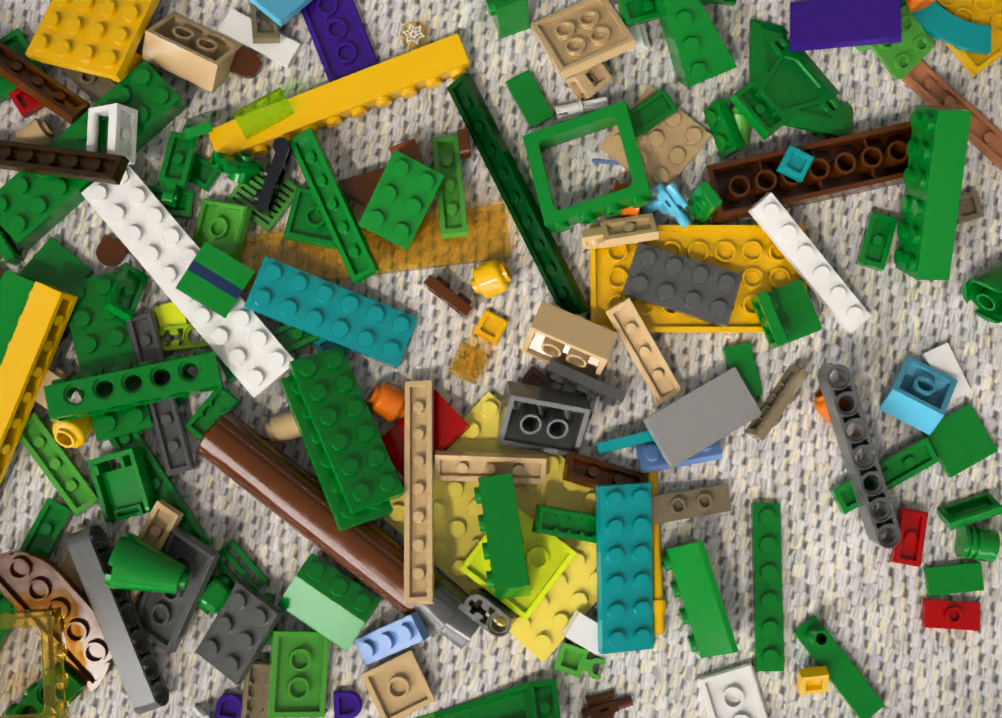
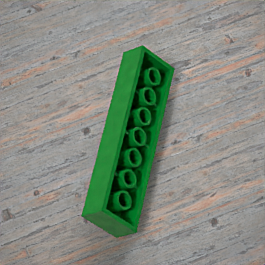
M146 60L140 63L92 106L98 107L119 103L138 110L136 153L188 107ZM88 111L48 146L86 151ZM99 116V153H107L109 117ZM19 171L0 188V225L17 244L29 250L85 200L81 192L94 182Z

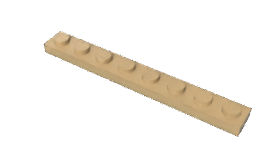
M432 380L405 381L404 604H434V383Z

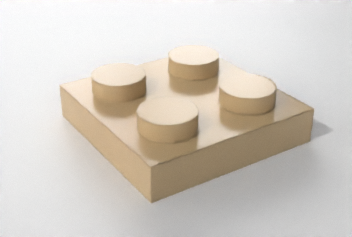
M412 649L361 674L381 718H403L436 701Z

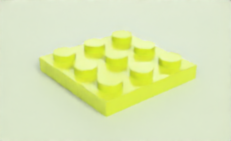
M517 507L531 595L502 599L500 601L527 621L577 552L556 536L532 532L534 520ZM485 534L459 570L496 597L494 588L489 589L486 571H491L490 559L484 560L482 543L487 542Z

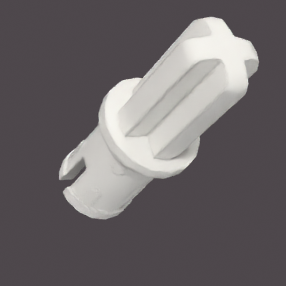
M603 96L581 101L580 98L578 102L557 105L555 110L556 114H559L557 115L558 123L607 107L609 104L607 98Z

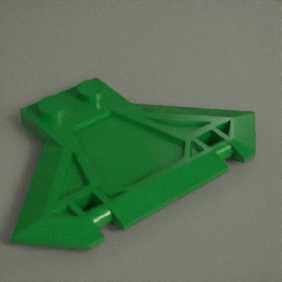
M750 19L749 83L734 93L729 100L760 137L765 140L783 126L833 137L853 134V107L847 101L841 104L835 97L840 92L805 51L790 52V42L785 38L789 32L784 26Z

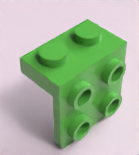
M906 4L901 5L902 42L854 47L859 52L872 49L895 80H899L905 77L933 49L934 42L915 16L910 13Z

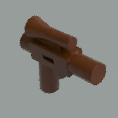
M613 690L598 695L585 696L588 708L581 710L583 718H613L614 712L633 706L631 696L627 695L609 700V698L615 697Z

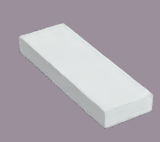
M230 8L218 29L220 34L288 69L301 48L300 43L280 34V43L253 44L251 18Z

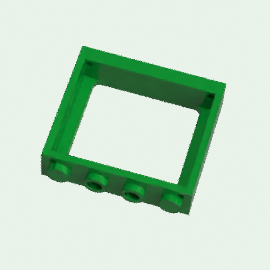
M626 101L522 136L544 224L551 232H565L570 229V226L579 223L581 225L595 222L598 217L604 215L615 216L620 214L622 209L629 207L640 208L647 205L648 201L655 199L631 110ZM618 125L632 177V185L628 188L557 210L554 205L541 151Z

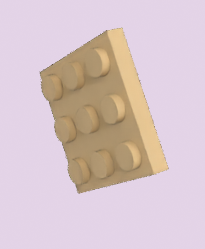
M582 0L530 23L534 35L562 80L636 48L635 38L608 0Z
M649 86L631 109L657 91ZM680 109L677 113L638 138L653 192H655L653 188L661 182L665 187L674 182L712 136ZM616 125L600 144L599 148L630 172L618 125Z

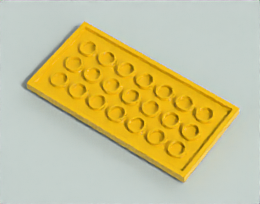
M590 225L589 229L594 228L598 225ZM657 225L659 239L639 243L742 274L728 325L724 328L632 298L630 300L649 333H764L750 299L759 293L772 291L797 280L803 281L807 291V283L760 225H688L683 229L680 225ZM798 225L806 234V225ZM638 243L589 249L590 321L598 325H605L616 333L617 331L605 310L627 298L622 296V291Z

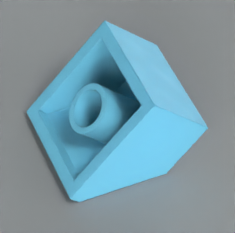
M907 355L886 392L879 409L930 435L944 417L958 380Z

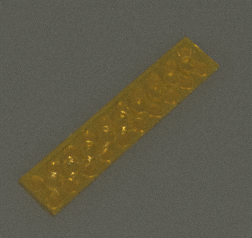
M505 204L466 208L468 236L441 239L439 212L427 213L408 250L360 226L380 269L374 275L511 258ZM284 231L245 236L239 262L255 272L244 288V292L251 291L265 256L326 281L350 279L338 249L333 250L285 240L283 237Z

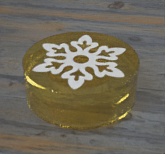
M412 21L402 27L400 36L405 47L415 50L425 45L427 31L421 23Z

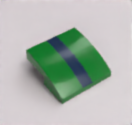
M205 241L175 288L226 318L255 271Z

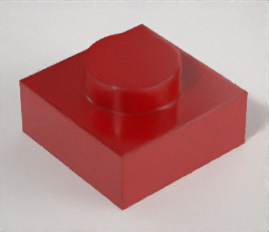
M19 88L8 93L24 118H28L45 107Z

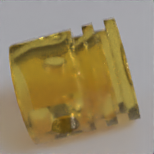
M461 341L453 357L455 361L450 363L452 367L448 368L447 372L470 384L476 385L475 379H479L480 375L478 373H482L490 355Z

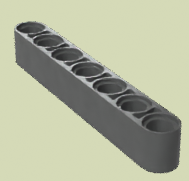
M826 363L818 370V382L866 534L872 542L887 549L894 548L901 540V531L851 372L844 365ZM836 369L838 372V379L836 380V382L832 383L830 380V374L833 370ZM845 396L846 406L840 410L838 402L841 397ZM853 422L855 430L848 436L847 427ZM862 449L863 456L861 460L856 462V452ZM870 475L871 483L869 486L864 487V479ZM879 502V509L877 512L872 513V506L874 503ZM887 528V535L880 539L881 531Z
M92 525L72 533L67 539L69 552L132 708L136 713L142 714L165 706L169 701V691L129 591L113 589L105 585V573L111 575L113 566L108 565L112 549L104 530L98 525Z

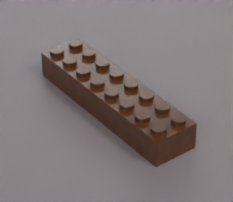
M910 121L795 146L814 156L801 183L776 171L787 148L707 165L701 174L703 182L705 180L708 181L723 202L712 216L713 224L716 225L752 217L748 210L768 192H772L785 209L903 184L904 171L908 168L909 159L907 144L911 140L912 134Z

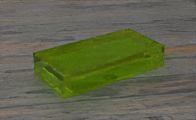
M279 87L232 114L245 137L249 139L294 114V111Z

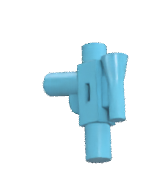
M675 181L667 187L662 182L656 185L653 189L657 193V198L642 207L644 213L648 214L659 210L664 215L670 214L671 217H674L682 229L687 227L691 221L683 210L689 204L679 192Z

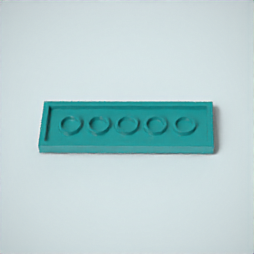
M267 256L264 257L244 305V308L396 369L400 365L418 319L415 316Z
M646 481L595 485L598 652L601 654L654 649L651 483Z

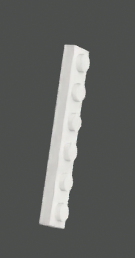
M772 192L765 194L748 210L847 333H853L871 316Z

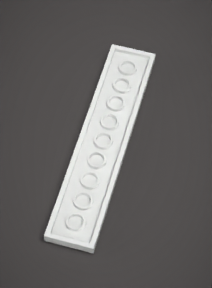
M130 165L127 166L120 185L94 182L81 192L84 198L253 398L259 397L290 370L289 362L295 359L256 313L244 308L246 302L241 296H239L227 317L224 318L175 288L200 248Z

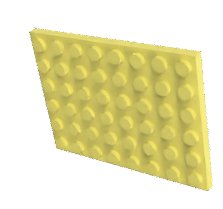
M488 391L464 418L470 428L446 451L546 454L545 484L513 483L517 507L533 520L536 504L596 514V490L562 480L565 459L561 455L497 444L501 402ZM434 480V564L469 595L473 589L483 588L459 570L486 534V531L480 532L478 515L483 514L482 504H476L474 488L479 487V482ZM403 495L390 501L393 512L383 516V518L404 536ZM557 537L577 552L527 621L513 611L514 622L509 632L543 663L564 640L565 636L561 633L575 610L585 615L597 602L596 543ZM480 599L476 601L479 605L483 603ZM490 607V609H489V611H488L489 614L491 613V611H492V609H493V608H491V607ZM503 616L494 617L502 626L507 625V620Z

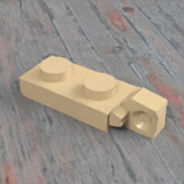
M652 213L600 221V225L594 228L581 230L583 249L607 248L659 239V231Z

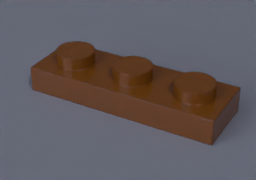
M569 451L566 454L562 480L596 490L595 485L645 482L646 474Z

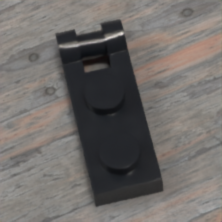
M284 137L274 140L273 149L275 154L272 163L266 165L263 174L265 182L262 189L259 188L254 197L255 208L260 214L269 217L293 156L291 146Z

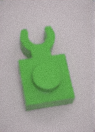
M562 641L553 668L579 678L584 670L587 671L591 678L600 680L601 675L593 672L592 667L596 663L605 665L606 662L600 657L589 659L587 658L589 652L587 649Z

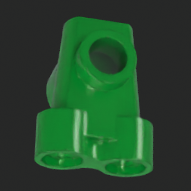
M213 152L211 156L213 167H219L221 173L229 174L228 178L240 184H249L251 176L257 175L260 169V164L253 160L254 157L245 152H238L237 156Z

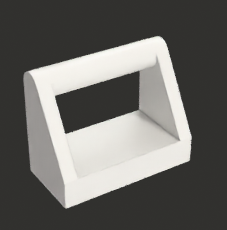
M119 103L89 108L86 151L98 152L99 116L109 117L107 154L125 156L129 160L128 165L135 164L138 110Z

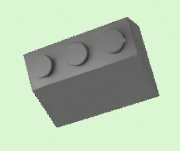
M507 381L500 408L497 444L566 456L569 451L579 453L591 412L587 395Z

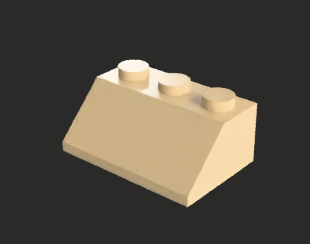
M172 12L145 30L141 58L152 63L155 67L163 68L175 74L180 79H185L198 85L203 90L213 92L224 83L237 52L243 45Z
M542 301L521 352L548 364L550 360H553L598 380L619 333L612 331L605 325L595 324L582 315L565 311L556 304Z

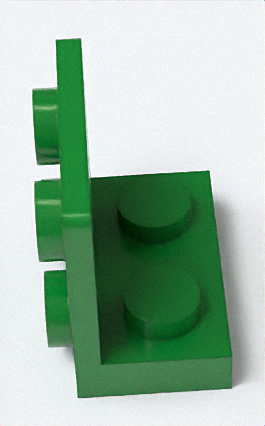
M802 280L794 281L769 292L764 291L750 299L771 350L822 329Z

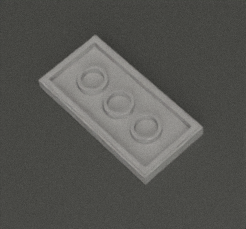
M732 367L643 419V422L668 466L673 468L762 415V412L737 369Z

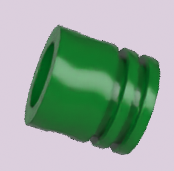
M967 525L957 529L954 547L957 557L992 563L996 560L1000 548V536L997 530Z

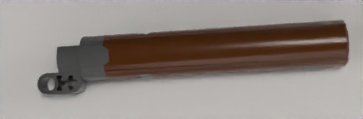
M227 412L221 415L201 438L198 453L369 588H372L381 595L383 599L405 616L418 611L429 635L433 638L440 632L462 649L479 626L495 637H503L509 633L514 622V613L508 606L497 600L495 596L484 588L473 589L467 596L435 570L434 604H404V546L372 521L339 532L319 480L234 413ZM480 599L483 603L477 608L474 606V603ZM490 607L493 608L489 617L485 615L486 612L489 611ZM503 616L507 620V625H497L494 622V617Z

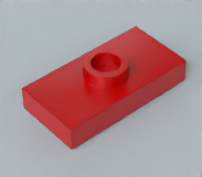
M898 507L897 521L901 531V540L897 546L892 548L890 562L921 567L929 512Z
M922 599V627L980 631L981 603Z

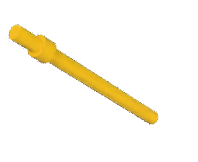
M657 471L646 473L647 482L651 483V495H658ZM659 523L652 525L654 634L665 633L664 611H667L666 599H663Z

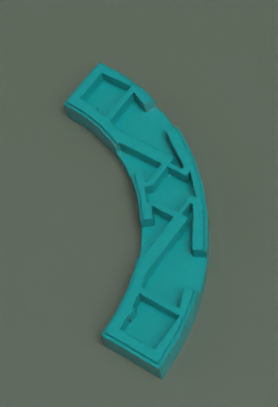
M901 0V5L906 4L904 0ZM937 2L912 13L926 33L936 40L940 39L954 46L953 48L973 54L988 55L991 52V26L979 25L960 19L942 8Z

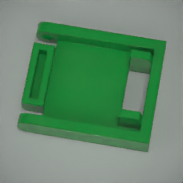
M140 446L87 460L103 517L107 523L151 512L156 499ZM121 457L119 460L122 468L111 471L108 460Z

